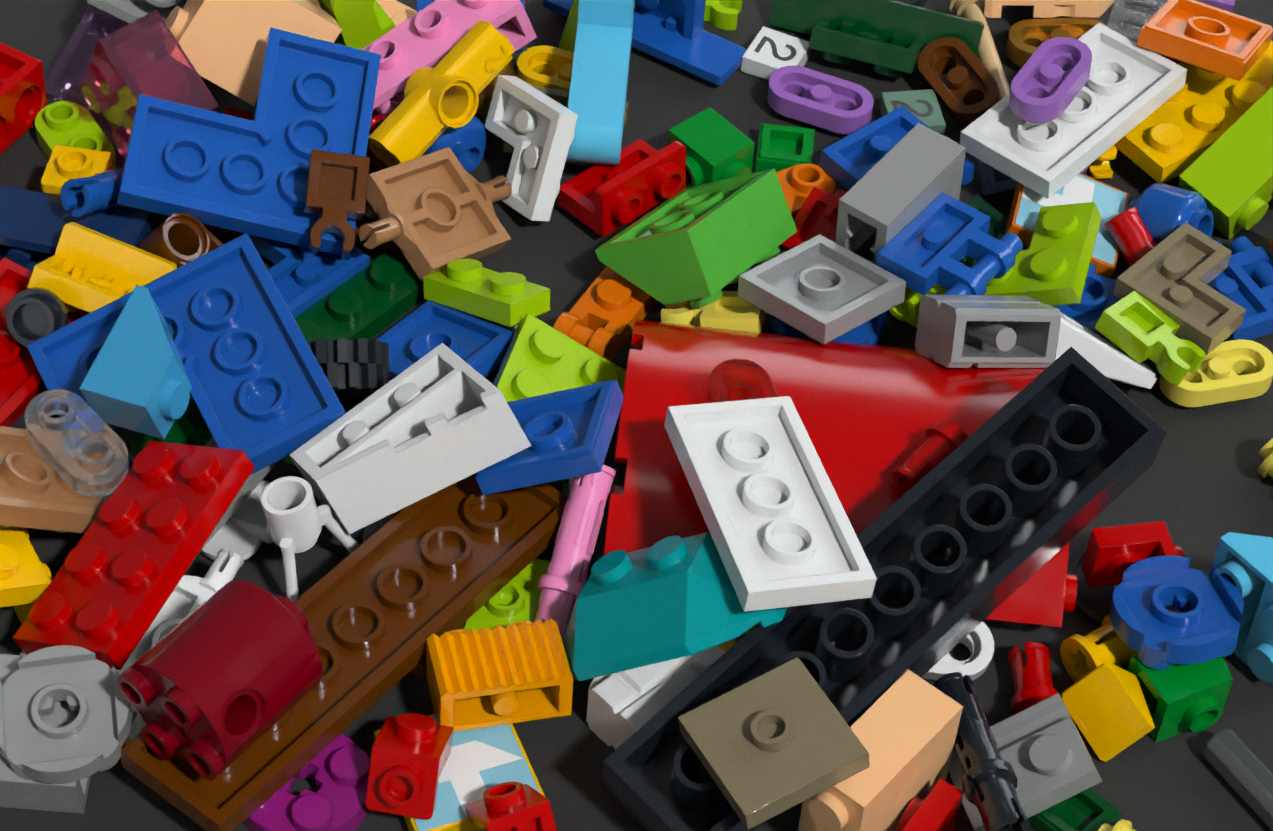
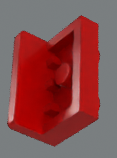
M639 139L621 149L620 165L596 164L560 185L557 204L601 237H604L686 188V147L680 142L674 141L658 151L642 139Z

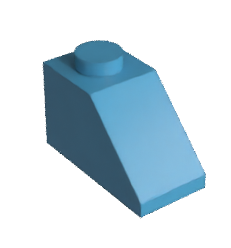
M136 285L79 389L99 421L165 440L175 419H179L187 409L192 385L165 318L148 288Z

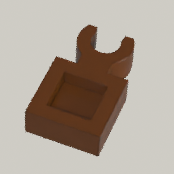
M311 150L303 212L320 214V219L315 222L308 236V249L310 253H318L323 234L333 233L341 240L340 257L347 258L355 243V232L347 218L362 220L365 214L370 157Z

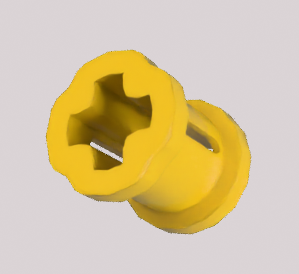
M1110 614L1104 617L1101 627L1085 636L1072 635L1064 639L1060 645L1063 665L1075 683L1106 662L1118 667L1129 666L1132 656L1138 652L1125 644L1117 635L1112 626Z

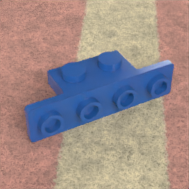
M542 0L544 8L568 18L573 0ZM635 0L631 47L716 85H722L742 63V56L746 52L744 47L703 30L706 0Z

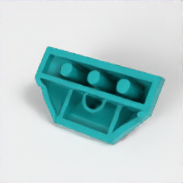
M710 532L686 538L675 535L666 537L648 548L628 553L624 550L612 551L596 561L592 566V573L576 600L562 642L573 679L582 681L693 655L735 639L754 625L767 627L782 621L788 607L744 612Z

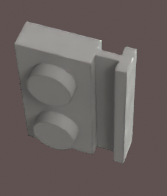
M1059 693L990 727L1001 758L1010 763L1018 779L1015 790L1027 818L1103 782ZM953 749L949 773L954 786L963 791L962 778L964 774ZM963 793L962 804L975 831H985L978 808L970 803L965 793Z

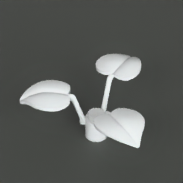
M287 476L276 479L273 482L262 480L200 552L206 557L215 560L218 551L221 548H226L230 550L229 560L233 552L241 556L243 560H246L256 553L262 541L275 543L280 547L282 553L286 596L289 600L295 602L299 598L294 554L305 552L312 548L317 542L322 526H325L350 553L360 545L332 517L329 505L324 504L317 507L312 487L305 479ZM386 516L369 525L363 533V543L390 521L392 517Z

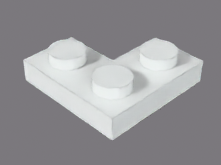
M498 75L485 128L514 147L506 177L508 180L505 182V184H511L512 194L506 200L501 201L531 221L549 222L555 199L559 194L560 180L569 147L574 139L578 114L517 76Z

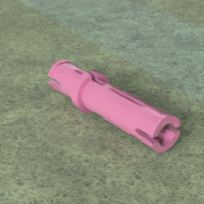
M603 465L601 472L572 478V485L565 503L552 558L549 562L547 573L540 575L537 589L541 591L534 622L539 620L544 623L549 618L555 620L562 641L576 600L586 582L587 571L599 534L607 497L616 474L613 468Z

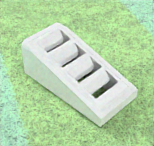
M1060 312L1061 322L1056 359L1072 347L1108 379L1140 388H1152L1157 378L1155 377L1156 374L1146 363H1137L1129 355L1119 351L1113 343Z

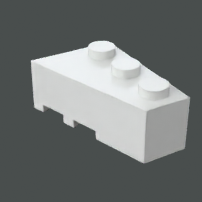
M441 343L292 452L290 457L304 479L311 485L313 493L320 504L329 505L332 517L349 534H352L530 447L531 444L501 391L445 344Z

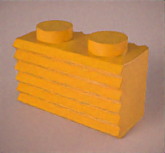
M549 618L544 623L536 620L534 623L531 621H518L509 624L506 628L497 625L492 630L484 627L479 632L473 628L469 631L457 629L445 632L440 637L431 634L426 639V679L438 724L454 727V731H462L571 715L573 676L555 620Z

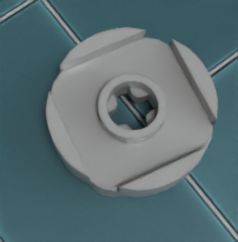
M69 645L39 649L16 663L18 670L8 676L3 685L0 680V753L10 763L12 770L17 776L25 780H38L46 783H68L87 778L97 771L108 770L118 762L122 755V745L131 729L132 707L131 703L118 689L116 680L121 674L113 666L111 669L106 663L97 660L94 652L82 647ZM59 701H67L71 711H79L78 716L70 720V723L66 726L54 727L53 723L42 721L43 716L54 712V703Z

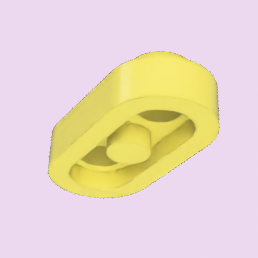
M1245 339L1225 341L1205 357L1196 373L1192 374L1188 371L1178 386L1170 383L1161 375L1159 386L1162 393L1169 400L1185 407H1202L1258 397L1266 393L1271 386L1273 379V354L1265 346L1255 341Z

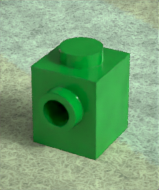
M711 107L669 129L667 146L674 141H678L686 147V188L752 173L755 143Z
M1136 654L1132 656L1128 672L1137 676L1155 726L1148 734L1155 743L1188 730L1200 732L1215 724L1224 712V705L1233 682V677L1223 657H1217L1213 660L1197 664H1174L1168 669L1157 670L1143 665Z

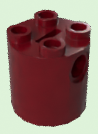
M233 579L220 588L117 678L116 683L122 695L136 707L146 723L141 729V736L147 746L164 760H170L176 754L180 759L190 764L199 775L211 781L321 682L323 667L309 621L297 605L284 596H273L270 592L250 581Z

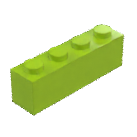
M1273 86L1179 176V188L1195 191L1202 195L1207 202L1208 209L1213 213L1214 228L1228 240L1242 227L1245 230L1253 228L1263 218L1269 207L1268 202L1273 198Z

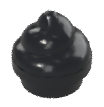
M33 287L21 291L12 298L6 311V323L13 338L27 347V345L68 325V312L63 301L54 292L45 288Z

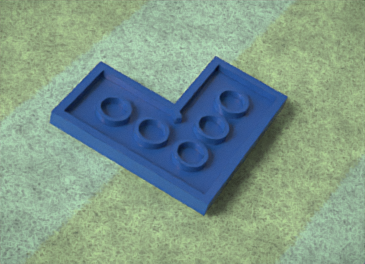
M270 27L265 43L252 121L139 94L117 204L168 216L181 212L191 214L199 219L202 224L308 248L310 231L315 222L320 219V214L303 212L309 155L313 149L366 157L381 55ZM347 218L355 232L356 219ZM333 233L323 234L319 251L340 255L342 245L340 238Z
M247 233L143 286L148 288L167 322L192 385L190 393L218 447L243 450L255 466L250 475L290 455L346 414ZM132 292L27 345L68 434L77 448L119 427L99 421L79 387Z

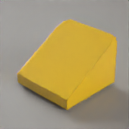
M1106 662L1101 664L1061 694V698L1070 716L1098 758L1104 762L1109 761L1155 728L1137 676L1112 663Z

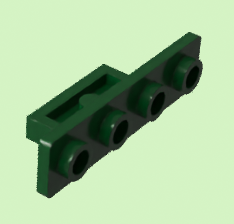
M774 0L769 20L772 26L811 35L808 48L822 51L821 57L828 61L851 64L853 59L871 63L873 64V71L891 77H902L904 72L912 74L918 66V57L922 49L930 42L943 37H954L962 40L977 56L984 30V24L980 21L895 0Z

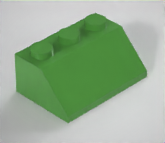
M774 168L684 188L675 196L669 198L595 249V252L600 262L662 304L669 305L688 301L690 307L695 308L717 301L723 296L722 288L739 282V275L751 270L752 265L777 256L780 253L779 245L794 235L797 229Z

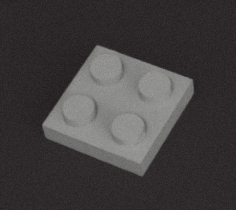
M820 234L739 275L738 296L823 345L904 302L906 289L905 280Z

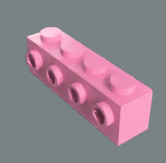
M436 0L363 48L362 50L381 55L372 117L381 114L390 115L405 99L404 90L412 73L419 68L427 66L434 68L479 20L492 24L496 30L506 36L515 52L537 38L520 0Z

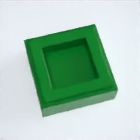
M760 123L755 173L774 168L778 172L798 164H812L815 129Z

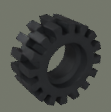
M325 338L307 341L339 401L348 399L353 401L363 400L367 395L373 394L390 381L389 344L380 340L367 341V339L363 338L348 340V338L327 340Z

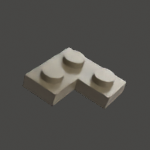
M1186 222L1117 277L1113 295L1119 299L1124 298L1134 290L1180 326L1175 335L1195 343L1206 355L1212 352L1242 325L1246 312L1245 308L1207 285L1228 267L1232 251Z

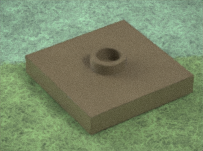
M798 657L678 717L680 732L747 830L870 767L869 752Z

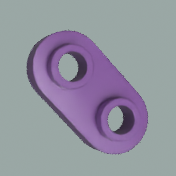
M1056 37L1044 41L1011 82L1009 105L1012 112L1017 117L1035 124L1049 122L1061 116L1090 78L1092 64L1090 48L1085 43L1069 37Z
M802 66L781 67L775 70L769 78L767 102L775 112L784 117L805 122L841 135L852 134L871 122L874 104L873 96L866 88L859 84Z

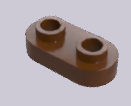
M954 37L939 38L927 44L920 52L918 68L924 84L928 89H934L937 100L957 123L964 126L970 125L1002 99L994 76L962 40ZM951 69L947 74H942L946 70Z

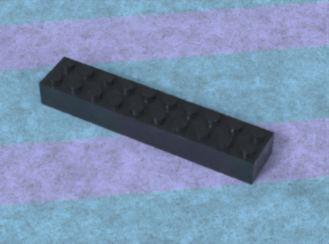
M1070 347L857 536L877 578L871 598L788 607L782 621L767 627L756 625L603 761L602 789L643 831H755L761 824L747 830L680 732L679 716L798 657L849 727H851L908 669L920 678L926 674L1153 465L1167 430L1074 348Z

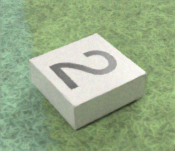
M763 26L742 56L741 71L769 81L771 74L781 67H804L810 57L811 48H808L810 42Z

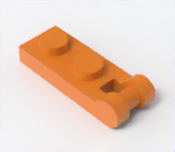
M606 266L569 312H563L558 317L553 328L611 361L633 333L636 319L643 320L658 300Z

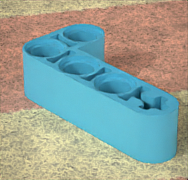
M579 0L568 109L578 114L575 125L574 139L569 147L566 161L620 165L635 0Z

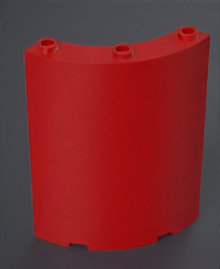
M636 319L631 342L633 349L629 350L623 391L624 400L621 407L615 452V462L627 463L624 486L613 485V491L610 494L604 555L616 550H624L628 553L648 548L669 536L676 535L686 538L709 532L664 427L667 410L670 406L790 396L855 534L858 536L905 494L903 491L920 475L919 472L911 481L906 480L900 487L897 486L892 478L893 470L900 466L927 439L925 432L930 425H940L944 420H948L957 424L970 437L1046 368H977L973 365L970 368H947L934 362V359H928L917 354L916 349L842 341H830L823 345L816 340L804 337ZM1069 542L985 619L1062 627L1063 612L1073 613L1077 596V575L1067 574Z

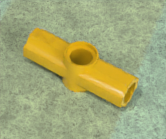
M479 20L434 68L427 66L419 68L412 73L404 90L405 99L369 136L368 147L375 157L388 167L421 157L448 127L459 128L469 123L477 111L479 104L478 95L513 59L512 54L515 52V49L508 38L496 30L492 24Z

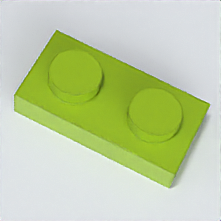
M452 260L447 264V268L423 277L424 299L508 327L519 324L528 313L536 317L550 311V288L528 282L526 277L519 273H499L484 268L478 260Z

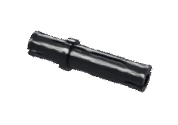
M953 672L940 677L933 686L963 706L953 749L964 774L962 778L963 791L968 801L978 808L985 831H1031L1030 822L1020 805L1015 790L1018 779L1011 764L1001 758L991 728L977 699L978 696L970 676L965 675L962 678L960 672Z

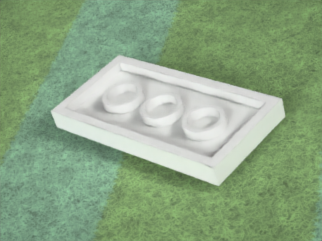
M1098 23L1077 39L1085 43L1092 52L1090 78L1061 116L1040 124L1025 121L1017 117L1010 109L1009 93L961 131L960 145L966 147V152L1049 199L1185 86L1187 69L1154 51L1136 46L1137 42Z
M790 396L668 407L664 427L744 612L872 597L877 580L876 575Z

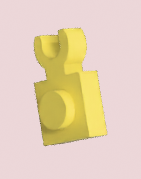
M722 291L723 296L720 299L701 307L692 308L688 301L666 305V309H661L660 312L661 322L758 333L762 331L766 313L761 308L738 296V291Z

